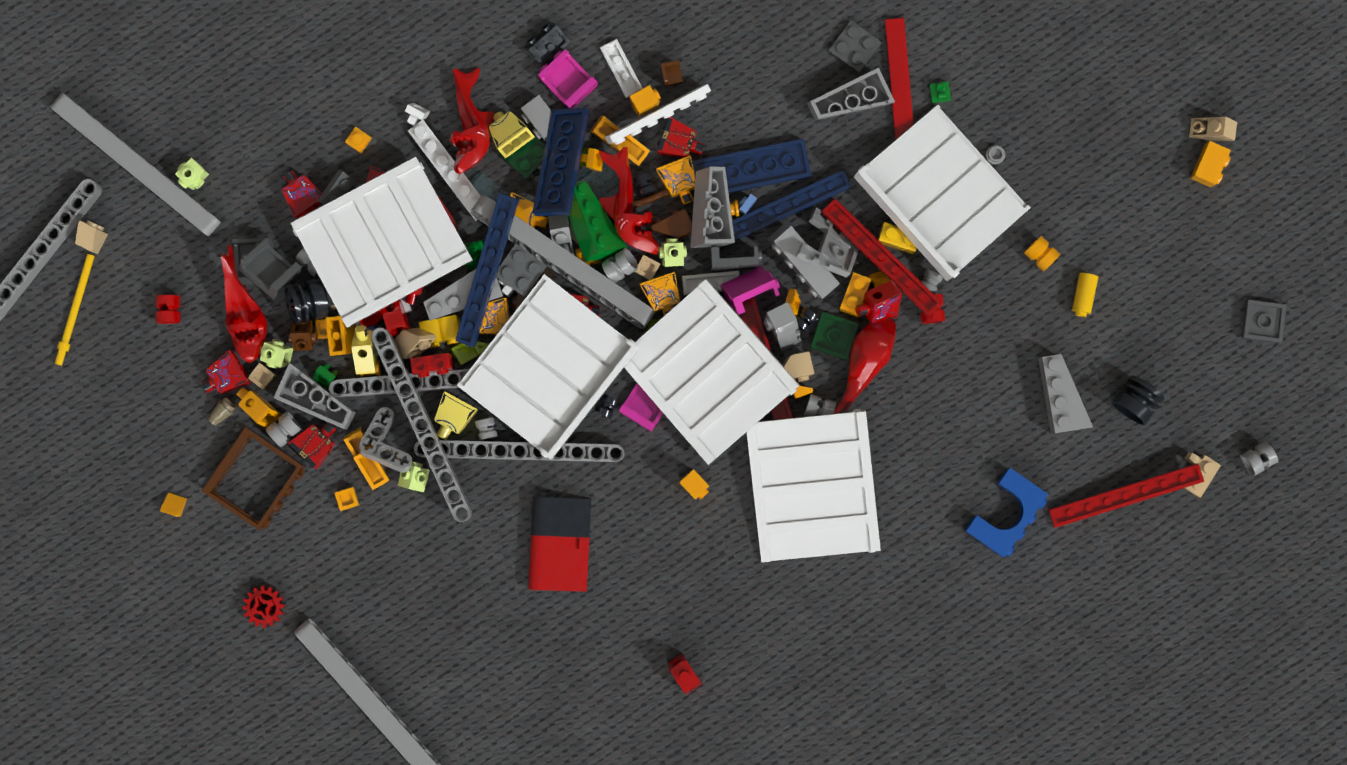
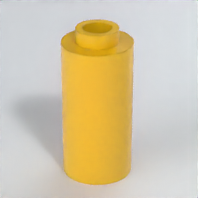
M1079 273L1072 311L1075 312L1076 316L1086 317L1087 314H1091L1098 276L1089 273Z

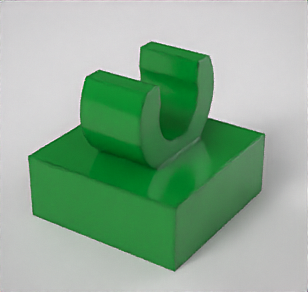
M949 81L929 84L931 104L951 101Z
M326 364L324 367L320 365L313 377L316 382L329 390L331 382L335 380L338 374L337 370L334 373L328 371L330 364Z

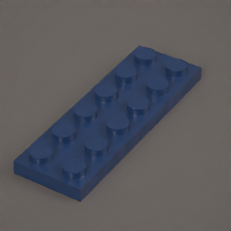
M587 108L552 110L532 211L535 216L570 215L589 115Z
M804 139L692 161L695 178L696 171L708 167H725L728 193L811 177Z

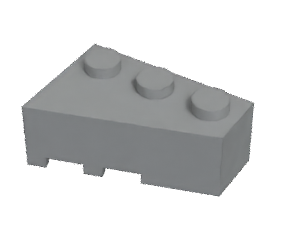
M788 302L766 313L763 324L767 332H772L781 351L802 341L799 336V330L796 331L799 328L797 319Z

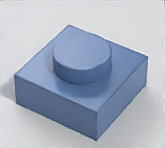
M752 194L748 198L744 196L739 203V212L746 215L757 198Z

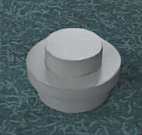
M993 145L986 151V159L991 164H1000L1005 158L1004 149L998 145Z

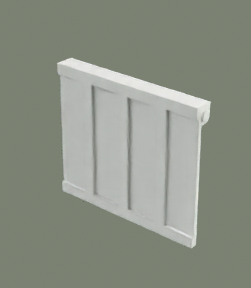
M939 105L934 107L869 164L861 166L854 176L858 183L947 282L952 277L955 278L959 275V271L1031 208L1024 203L945 115Z
M416 157L291 223L295 236H298L347 328L462 265L473 261L423 171L422 163H419Z
M544 274L457 386L535 446L542 456L552 460L639 347L635 345L636 343L633 340L625 338Z
M705 279L635 342L639 349L624 368L709 465L783 399L793 395L800 385L713 285Z
M853 409V411L847 413L757 422L747 431L761 562L881 551L866 409Z

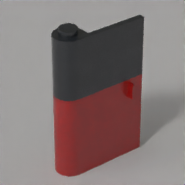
M537 493V497H533L529 590L587 592L591 499L548 497V493Z

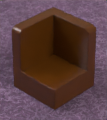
M679 60L660 64L665 87L683 83Z

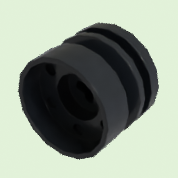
M319 278L306 280L304 282V290L298 282L294 283V287L291 284L285 285V304L294 324H300L302 320L308 322L309 312L315 320L328 317V301Z
M1131 375L1128 379L1130 384L1125 383L1123 386L1129 394L1118 392L1111 403L1126 417L1145 426L1153 416L1147 407L1158 409V403H1162L1165 398L1152 384Z

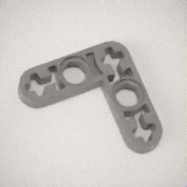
M388 407L380 408L360 441V454L399 472H407L412 467V457L408 453L382 443L393 424L394 412ZM387 414L389 418L386 417L383 424H381L382 416ZM373 429H380L382 434L374 436L371 431ZM370 440H372L371 448L365 450V447H368ZM387 451L391 456L388 459H384L380 454ZM403 460H407L406 463L400 465V462H402Z

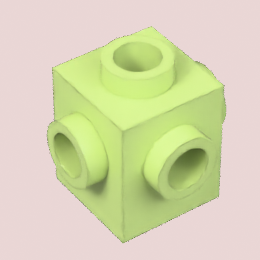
M192 158L187 163H182L175 173L179 178L177 180L178 183L185 189L189 187L192 190L200 188L205 182L204 179L209 175Z
M667 238L666 242H661L658 254L659 258H662V265L665 267L684 266V257L687 256L686 246H683V242L678 241V238Z
M279 339L264 342L260 352V361L266 362V365L272 368L286 367L291 361L293 347L285 345L284 341Z
M412 461V467L409 471L400 472L398 486L424 492L430 470L422 468L423 464Z

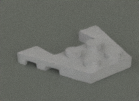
M816 207L812 211L809 223L824 232L819 250L817 251L803 242L799 246L796 257L843 277H848L851 274L858 249L842 232L838 234L832 227L833 223L829 219L826 221L820 215L821 211Z

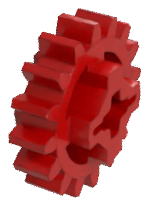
M264 585L261 586V591L258 587H255L254 593L248 592L247 594L250 598L243 600L247 605L242 607V609L247 610L244 617L250 616L248 622L252 623L255 621V627L262 623L263 628L267 627V623L273 626L274 620L279 622L281 620L279 615L285 614L281 608L286 607V604H281L284 597H278L280 591L273 592L272 586L266 590ZM263 594H268V595H270L273 599H268V598H266L265 595H263ZM255 599L256 602H255L254 607L252 608V603H253V600ZM263 604H267L268 607H266L265 609L261 610L260 607H261ZM276 605V611H275V613H274V615H273L272 610H273L274 606ZM256 614L262 615L263 619H260V618H258V617L255 616V615H256Z

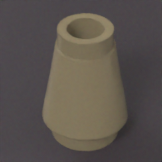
M226 397L223 400L220 399L208 420L216 426L234 413L236 409L235 404Z

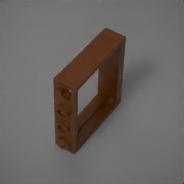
M245 427L202 492L256 529L263 530V528L267 529L272 523L273 519L271 517L274 512L278 513L284 505L282 501L285 496L289 497L295 488L293 485L296 480L300 481L302 479L306 466L251 428ZM251 438H254L296 467L260 521L216 491Z

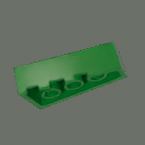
M586 181L576 182L571 212L568 217L585 262L615 257L616 253L625 248L627 249L626 244L618 235L616 228Z

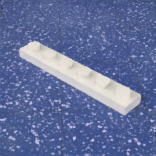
M708 84L702 85L605 136L608 144H620L625 141V136L629 134L631 136L637 135L642 132V127L646 125L648 128L658 123L657 119L664 117V119L674 115V110L678 108L683 110L691 106L689 102L695 99L697 102L707 97L706 93L711 90Z
M421 120L409 129L408 132L471 214L470 211L480 198V194L464 173L458 174L454 171L453 165L455 161L425 121Z

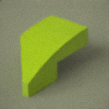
M477 341L475 347L461 343L452 348L451 351L459 365L462 366L481 355L489 346V343Z

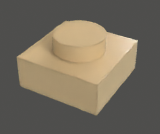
M643 255L638 264V270L635 273L648 280H652L660 263Z
M259 363L248 379L265 390L276 374Z

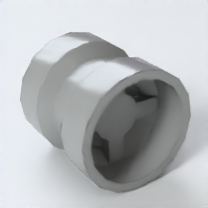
M926 269L924 280L921 282L933 294H936L938 290L936 286L938 283H941L943 277L934 271Z
M494 418L475 421L476 428L479 429V441L498 436L493 426L495 424Z

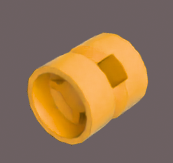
M1041 235L1024 254L1030 260L1036 259L1037 267L1044 272L1061 254L1055 248H1049V242Z

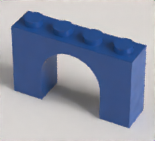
M1006 468L996 484L1012 494L1019 502L1020 516L1017 522L1010 528L997 529L978 515H974L964 529L967 534L1003 558L1006 555L1009 557L1015 549L1013 545L1017 539L1020 541L1026 533L1024 530L1026 526L1034 522L1037 517L1035 513L1039 508L1042 509L1048 501L1046 499L1048 496L1046 492L1011 468Z

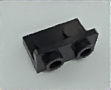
M555 23L546 24L541 29L542 32L537 37H531L525 46V49L531 53L541 66L547 64L556 53L571 43Z

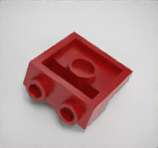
M444 353L410 359L412 374L418 375V378L429 377V373L437 372V375L448 374V370H453V355Z

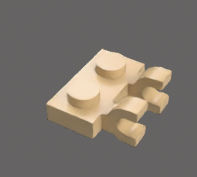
M1188 452L1184 459L1191 464L1199 463L1205 482L1184 489L1201 498L1221 465L1206 455H1202L1200 458L1196 454Z

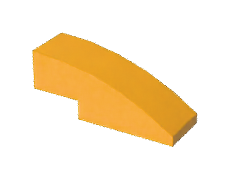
M600 116L590 132L617 152L623 147H627L628 160L639 166L650 150L631 135L625 136V141L620 144H608L605 136L620 128L605 116Z
M360 427L344 436V441L370 487L374 490L388 482L389 478L382 464L360 454L359 444L365 434ZM369 443L368 447H365V450H368L369 448H371V444H370V443Z

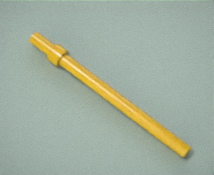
M87 254L62 340L61 342L59 341L57 346L59 350L54 364L62 366L66 351H69L71 345L69 341L95 257L93 255Z

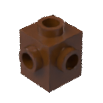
M312 320L308 322L301 321L300 324H294L292 321L288 339L289 343H292L294 351L313 350L314 342H317V331L313 330Z

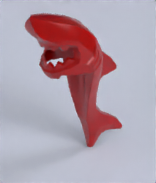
M457 68L452 70L456 86L458 110L464 130L461 133L455 131L450 135V142L458 149L461 148L456 153V161L453 165L454 171L458 174H462L480 163L486 155L490 144L489 126L493 123L494 112L478 111L470 97L471 90L479 78V68L474 69L468 74L459 71Z
M623 147L617 154H610L600 150L599 155L602 161L613 169L618 177L617 194L612 197L600 198L601 205L613 218L617 233L624 242L633 248L656 255L659 251L658 242L653 238L651 231L642 232L641 230L642 225L646 226L651 223L652 213L645 212L644 215L633 214V186L631 170L629 168L628 148Z
M228 245L226 255H221L225 280V323L238 354L244 361L251 363L258 358L264 342H266L267 320L258 303L249 294L247 286H243L240 282L235 268L233 247Z
M893 319L869 323L856 335L850 353L847 389L833 414L847 413L855 399L873 380L882 367L889 362L896 338V323Z

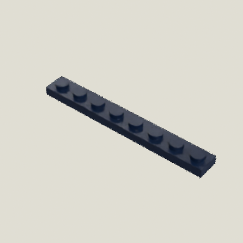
M844 170L733 220L735 241L850 189L851 184Z
M503 193L498 195L458 329L456 342L470 347L476 346L519 199Z

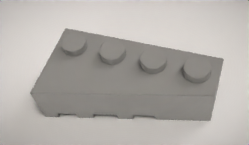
M877 68L807 104L816 121L895 103L880 69Z
M708 167L696 171L691 248L722 247L735 243L725 167Z
M783 224L767 238L774 251L785 259V264L790 269L793 268L797 273L796 277L810 287L808 291L813 297L816 298L818 296L823 299L840 284L830 271L796 257L799 246L805 241L792 226Z
M477 268L423 302L429 320L465 309ZM497 277L489 301L504 295Z
M1062 354L1038 358L1051 434L1092 428L1093 425Z
M289 363L274 396L275 399L346 430L349 429L356 413L292 363Z

